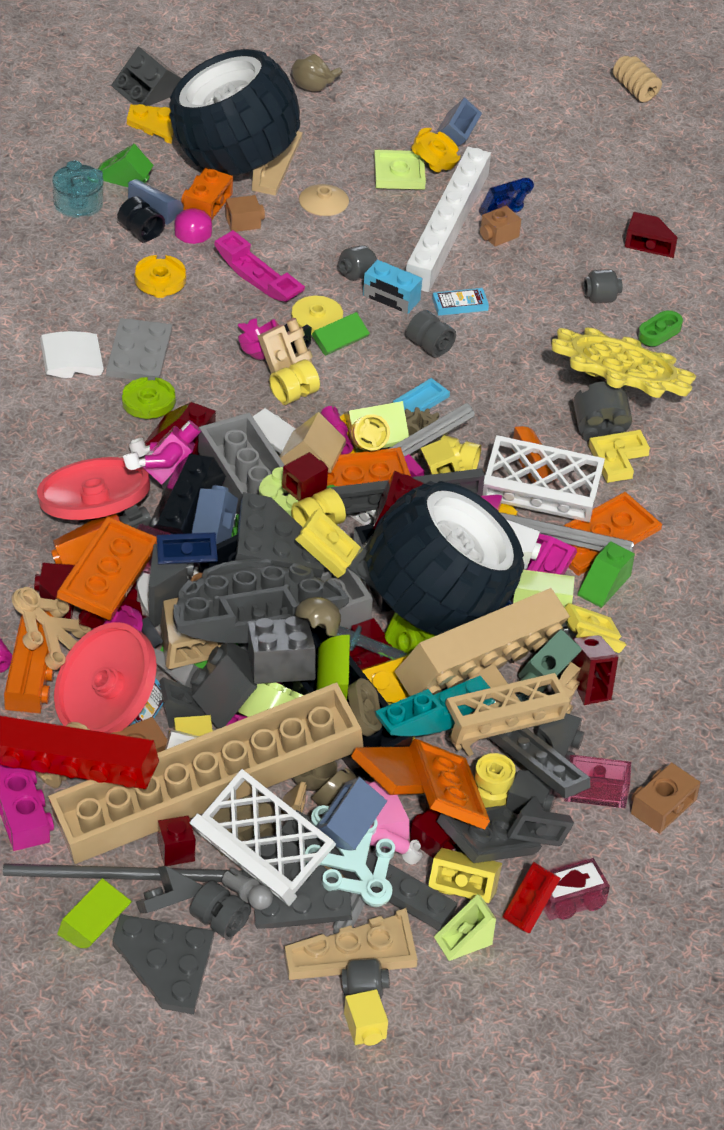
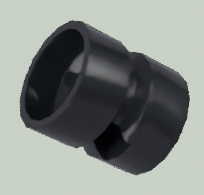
M138 196L127 199L119 208L117 214L119 223L144 243L160 236L165 227L163 215Z

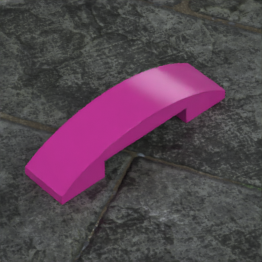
M234 230L215 240V247L228 265L240 277L269 297L287 302L305 290V286L289 273H285L282 276L251 253V244Z

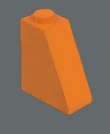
M117 513L108 516L112 519L120 521L117 516ZM107 516L96 518L53 540L56 549L51 550L55 563L75 565Z

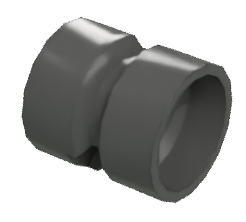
M428 310L417 313L410 321L406 331L407 337L418 346H422L426 352L435 358L448 352L456 339V331L448 324L442 323L438 317Z
M216 881L206 883L196 894L190 907V914L205 925L211 924V929L226 940L231 939L245 926L251 913V906L236 895L230 896L229 890Z

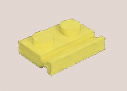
M319 508L311 514L301 529V533L295 539L337 578L345 574L346 568L351 564L361 548Z
M570 603L567 604L565 609L570 616L567 620V625L571 631L577 634L576 638L599 635L615 652L620 653L624 649L626 643L619 640L622 636L611 617Z

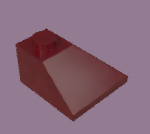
M193 402L172 410L159 422L145 441V445L149 446L151 442H159L174 426L181 429L189 420L198 427L215 423L216 410ZM198 435V436L193 440V442L195 443V446H194V449H193V451H192L191 454H195V455H199V454H200V453L198 452V443H199V435Z

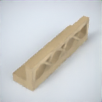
M297 131V135L291 144L274 160L253 170L252 191L276 196L300 144L303 132Z
M552 673L447 698L445 704L455 722L451 737L455 745L564 719L570 699L557 675ZM550 684L555 694L546 695L537 690L541 686ZM515 692H521L530 696L527 701L521 702L512 698L511 695ZM493 698L503 704L501 707L493 708L483 703L486 699ZM467 705L476 710L473 714L462 716L457 706Z

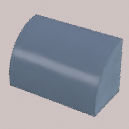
M464 97L446 114L435 134L441 131L459 146L468 139L482 112Z
M138 179L128 182V199L135 196L142 198L150 207L163 215L166 225L174 221L176 216L183 211L181 201Z
M355 778L344 784L316 827L336 843V847L344 850H355L387 803V800L362 778Z

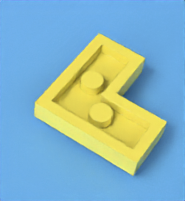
M641 430L593 437L589 439L588 445L593 456L605 458L602 474L607 483L633 479L634 470L628 459L649 456L650 450Z

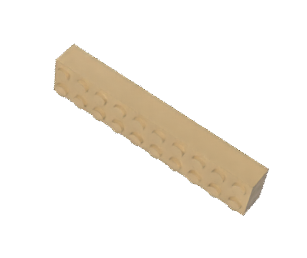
M336 682L158 752L159 763L147 789L129 788L118 784L87 780L48 797L56 823L74 863L77 864L158 832L159 820L189 815V818H193L197 813L199 815L203 814L241 769L268 788L353 754L356 747H363L362 729ZM245 780L236 790V800L252 794V786Z

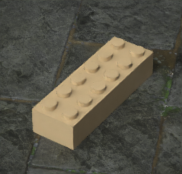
M549 588L420 642L394 672L409 696L429 689L434 695L441 692L445 687L449 689L461 684L464 679L473 677L493 663L499 669L508 660L518 661L533 649L535 652H539L550 638L560 629H564L562 625L570 616L552 588Z

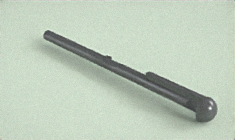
M3 864V876L162 881L158 868ZM171 868L195 882H222L223 875L227 871ZM239 870L246 877L253 878L244 870Z

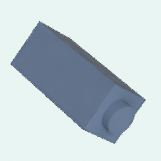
M214 485L212 489L200 488L192 533L216 532V544L231 538L238 498L231 494L228 488Z

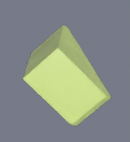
M477 894L434 938L447 959L451 961L492 945L496 918L482 896Z

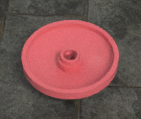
M93 458L69 464L49 474L39 484L37 496L41 509L53 517L68 520L95 519L116 514L137 504L149 492L150 478L149 473L143 467L134 470L128 469L123 458Z
M120 622L107 623L89 631L72 647L65 658V663L60 667L54 689V704L57 716L63 726L71 722H78L93 731L105 733L122 731L140 714L154 686L157 664L155 651L150 640L141 631Z

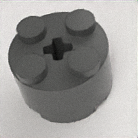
M606 381L588 385L589 390L584 393L580 390L575 395L573 403L578 428L585 441H589L593 437L623 433L631 426L632 415L627 392L624 388L622 390L621 388L611 387Z

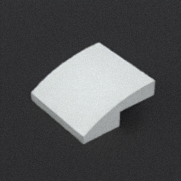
M65 331L41 335L40 343L47 375L72 378L75 372L92 376L102 374L104 368L97 334Z

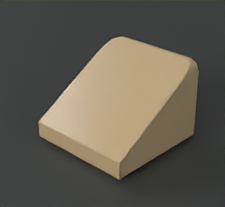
M300 782L283 797L282 801L295 811L303 812L306 802V782ZM281 809V815L287 814Z

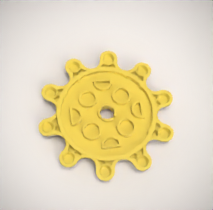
M587 327L584 330V335L565 328H559L557 330L558 339H552V350L558 354L571 357L570 367L572 369L585 372L591 376L604 377L607 384L614 388H621L623 385L639 388L655 398H660L665 390L680 396H687L692 390L691 384L696 379L694 373L673 366L677 360L674 356L667 353L651 352L641 347L640 341L631 337H623V339L611 338L597 329Z

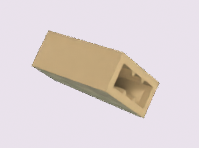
M179 597L163 601L160 627L165 664L168 669L207 661L212 650L216 646L220 647L223 644L190 637L177 631L174 624L173 611L174 604H177Z

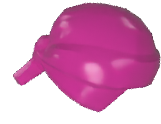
M257 318L250 320L248 324L239 323L238 327L244 332L238 336L241 349L254 359L266 360L258 335L278 326L277 321L272 319L261 327L257 326Z

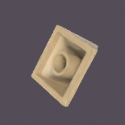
M318 412L292 432L279 457L284 465L311 452L316 458L326 464L328 473H331L346 444V438Z

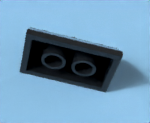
M189 454L176 466L145 531L146 533L155 537L157 535L192 533L200 488L212 489L214 485L222 486L226 478L214 457Z

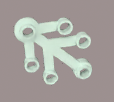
M322 805L313 810L311 823L315 827L321 820L319 815L325 814L329 806ZM375 819L372 824L373 827L369 828L356 850L338 848L343 856L329 853L319 864L355 872L360 881L342 878L338 870L329 869L323 874L322 885L328 891L341 890L360 894L363 901L372 907H380L391 899L392 885L386 879L389 861L395 853L394 842L390 839H381L376 844L375 852L378 860L374 874L366 866L372 835L377 831V819ZM310 845L307 847L305 854L317 853L321 846ZM386 846L389 847L391 851L388 853H384L380 850V848ZM334 877L338 881L332 884L327 882L326 879ZM380 887L382 891L375 893L371 888Z

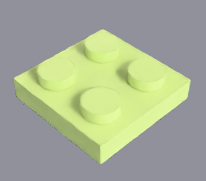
M403 150L374 151L376 188L425 190L424 159L419 155H416L413 151Z

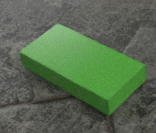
M355 312L315 330L312 336L322 353L326 356L368 337L370 333L358 313Z

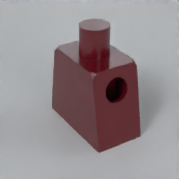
M602 636L574 637L572 640L583 649L572 662L581 668L577 681L580 682L577 691L583 704L589 705L612 700L618 655Z

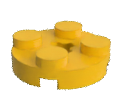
M432 128L421 129L414 138V143L411 146L412 151L429 163V167L435 172L454 168L460 160V155H457L459 148L456 143L441 131L435 134L430 132Z
M151 255L137 263L134 281L141 291L156 298H164L167 295L179 292L186 284L185 265L172 256L165 255V259H157V255Z

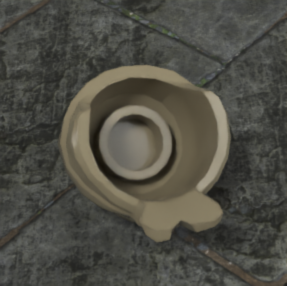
M312 54L305 59H297L291 68L295 83L300 88L311 92L323 90L327 84H331L336 77L343 73L340 67L330 71L325 62L316 54Z

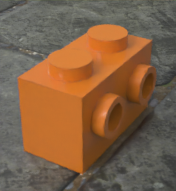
M205 168L200 175L195 177L191 187L184 191L181 199L182 204H184V210L191 208L203 210L213 220L226 203V199L230 198L233 193V176L214 169Z

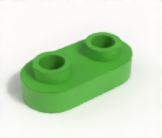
M662 311L640 325L638 339L647 346H658L681 331L683 318L675 311Z

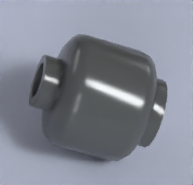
M365 245L346 248L340 254L338 268L348 280L364 279L366 271L375 263L377 257Z
M611 269L592 270L588 277L584 278V295L589 297L592 303H612L617 299L618 293H622V279L617 278L615 271Z
M377 958L351 960L347 968L342 969L344 995L377 989L381 999L384 989L390 988L389 970L382 969L381 962Z

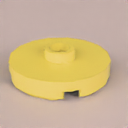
M314 295L298 300L292 307L291 318L297 319L299 327H303L306 324L312 327V335L315 330L342 319L343 310L341 305L335 300L325 296Z

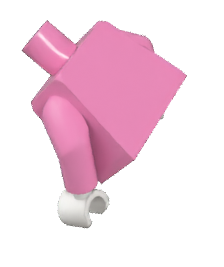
M365 781L387 800V803L376 818L378 822L377 831L372 835L370 846L376 847L377 842L381 839H390L395 844V852L402 854L405 862L410 865L416 864L423 857L422 852H418L421 844L417 840H412L411 842L408 840L409 818L398 795H390L377 781Z

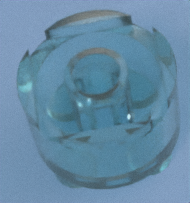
M69 161L67 166L59 169L54 174L53 203L59 213L67 217L79 218V216L87 215V217L92 216L101 210L104 201L103 172L101 170L82 165L79 161Z

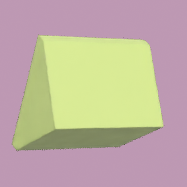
M403 401L344 412L349 432L355 420L366 415L374 414L386 420L390 428V436L388 442L382 448L392 447L409 437ZM354 446L356 453H358V452H365V451H362V450L357 449V448Z
M523 570L520 582L514 592L513 603L552 588L565 608L568 603L572 604L575 576Z

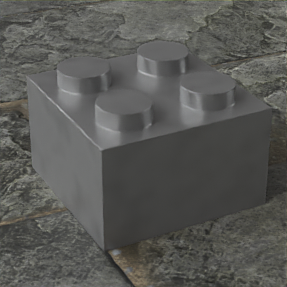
M292 616L287 619L271 620L261 618L256 621H248V655L254 684L315 680V645L308 619Z

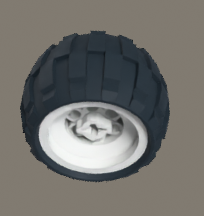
M234 50L204 61L189 71L179 81L170 96L169 107L171 113L169 114L174 134L185 154L202 170L205 168L214 169L231 176L255 170L279 156L291 144L300 128L298 99L287 74L278 63L260 50Z
M429 481L400 497L379 520L369 543V551L366 553V563L370 571V577L385 602L404 620L434 635L442 634L504 608L512 598L525 566L522 558L524 554L519 539L501 513L488 501L471 490L443 481L438 483Z

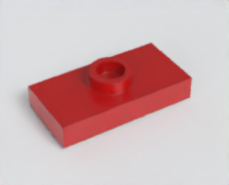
M533 862L506 909L503 918L530 934L561 878Z

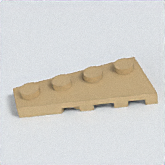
M406 908L396 911L394 916L383 919L382 916L369 919V924L356 928L350 925L339 929L337 934L327 937L322 934L284 947L289 980L342 975V969L347 968L348 963L355 959L377 958L381 962L382 969L388 970L417 967L418 960Z

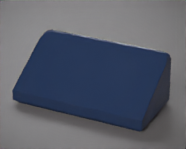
M216 532L156 536L158 565L217 562Z

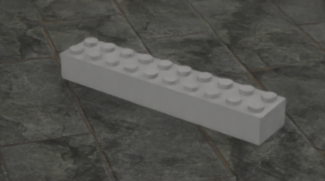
M250 412L199 427L201 433L199 434L198 452L202 456L214 457L226 475L222 486L228 488L229 492L238 498L236 508L238 514H240L243 492L259 495L261 481L266 476L272 474L275 468L285 466ZM324 566L322 577L317 578L324 582L328 579L333 580L349 597V603L339 609L341 614L339 630L344 628L351 629L352 625L371 619L373 597L359 576L347 567L345 574L337 578Z

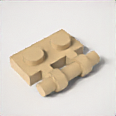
M296 318L286 321L289 328L288 332H286L284 325H278L258 335L271 373L282 368H289L290 365L301 360H308L312 363L311 358L313 355L311 350L306 347L303 338L305 333L303 328L299 327ZM291 342H294L297 350L296 354H294Z

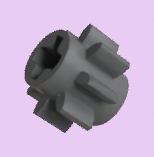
M135 504L123 510L124 515L119 517L120 522L143 532L146 531L151 521V516L145 506L138 508Z

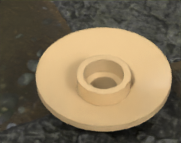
M318 184L304 189L299 196V202L309 213L319 216H332L343 212L347 208L349 198L342 189L336 186Z

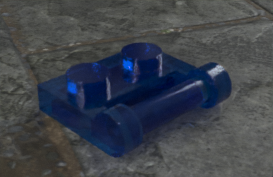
M522 178L491 187L479 209L480 215L482 216L506 205L513 212H520L524 206V199L534 188L533 181L530 178Z

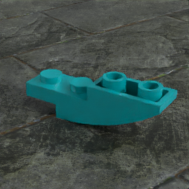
M477 676L434 695L429 689H426L376 710L375 715L390 735L420 736L452 729L455 724L445 704L447 698L489 689L490 687L481 676ZM493 698L486 699L483 704L489 706L496 703V700ZM467 705L457 706L462 716L469 715L476 710Z

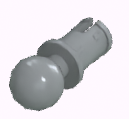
M235 868L230 869L232 873L227 870L223 875V885L238 893L239 898L249 902L254 909L264 910L272 904V891L269 887L260 885L257 879L248 878Z

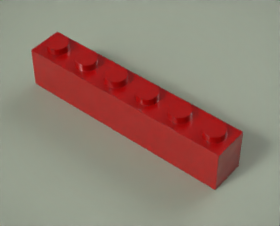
M0 716V765L10 768H22L40 773L64 775L69 778L76 777L94 780L99 783L106 782L129 788L147 789L159 763L154 740Z

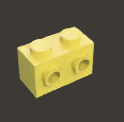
M447 438L421 448L430 475L465 470L464 466L459 467L458 463L462 461L457 447H451Z
M441 848L433 859L428 886L443 894H455L470 900L478 894L482 896L486 903H490L497 892L502 863L496 861L473 863L465 853Z

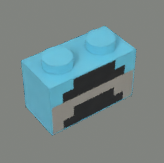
M376 260L364 275L363 296L409 314L421 300L423 278Z

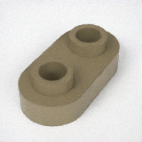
M360 678L348 687V699L350 708L362 729V734L371 736L382 727V723L375 715V711L380 709L379 699L374 686L368 680Z

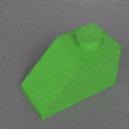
M132 144L102 162L92 178L128 187V182L134 179L145 183L150 178L149 172L154 165L135 144Z
M610 541L596 556L577 595L602 608L631 576L635 553Z

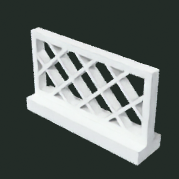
M496 435L484 479L482 496L502 495V504L590 522L605 458ZM500 445L512 448L515 454L504 459L499 452ZM531 452L538 453L542 459L531 464L525 455ZM520 458L526 468L515 473L509 463ZM558 458L566 459L569 465L558 470L552 461ZM547 464L553 473L542 479L536 469ZM589 464L597 466V469L586 476L579 467ZM504 467L510 476L499 478L492 476L493 471ZM574 470L580 480L569 484L563 475ZM531 473L537 482L533 484L522 483L519 478ZM558 479L564 488L560 490L550 489L547 483ZM585 484L591 492L590 497L578 495L574 489Z
M243 769L233 778L202 816L197 813L189 822L198 834L250 876L257 879L260 884L269 887L272 893L288 906L297 898L296 891L336 845L331 838ZM245 780L252 786L253 797L236 800V790ZM258 791L264 796L258 797ZM272 801L275 804V816L259 818L258 803ZM253 804L254 818L237 821V806ZM231 807V822L218 823L213 819L220 808ZM281 809L287 814L281 815ZM296 820L298 822L299 834L282 836L281 821ZM276 822L277 837L260 839L259 824ZM254 825L255 840L240 841L238 839V827ZM304 827L310 832L304 833ZM232 828V833H230L227 829ZM319 838L324 842V845L317 853L305 854V839ZM299 840L300 855L283 857V842ZM277 843L278 858L264 860L261 857V845ZM255 846V852L249 847ZM300 862L301 872L293 881H290L284 876V864ZM272 865H278V870L275 869Z

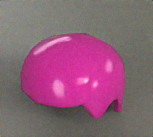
M196 208L181 211L175 218V236L181 241L191 244L206 241L212 235L211 217L205 211Z

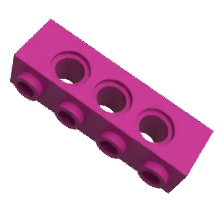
M0 765V815L13 851L50 843V831L54 830L51 813H45L43 809L45 807V799L42 790H36L35 784H37L35 771Z

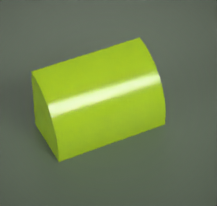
M339 635L325 640L319 646L317 656L316 690L337 682L346 700L349 685L350 635Z
M102 878L62 919L57 935L78 948H89L132 901Z

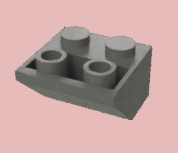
M138 46L111 86L132 104L151 106L170 98L172 91L182 78L157 57Z

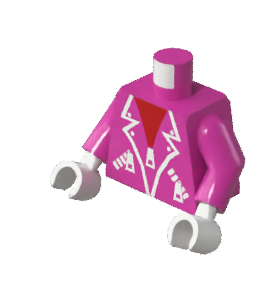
M189 420L181 429L174 426L159 442H151L149 446L145 445L143 438L134 439L129 444L131 453L123 456L125 466L130 470L143 467L162 485L174 472L176 466L192 453L195 446L193 440L201 433V430Z

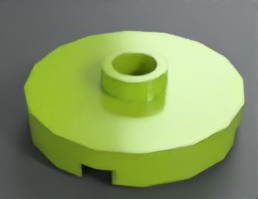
M141 377L131 381L123 389V408L134 417L143 419L158 418L170 412L176 403L174 387L162 378L155 377V380H148V377Z

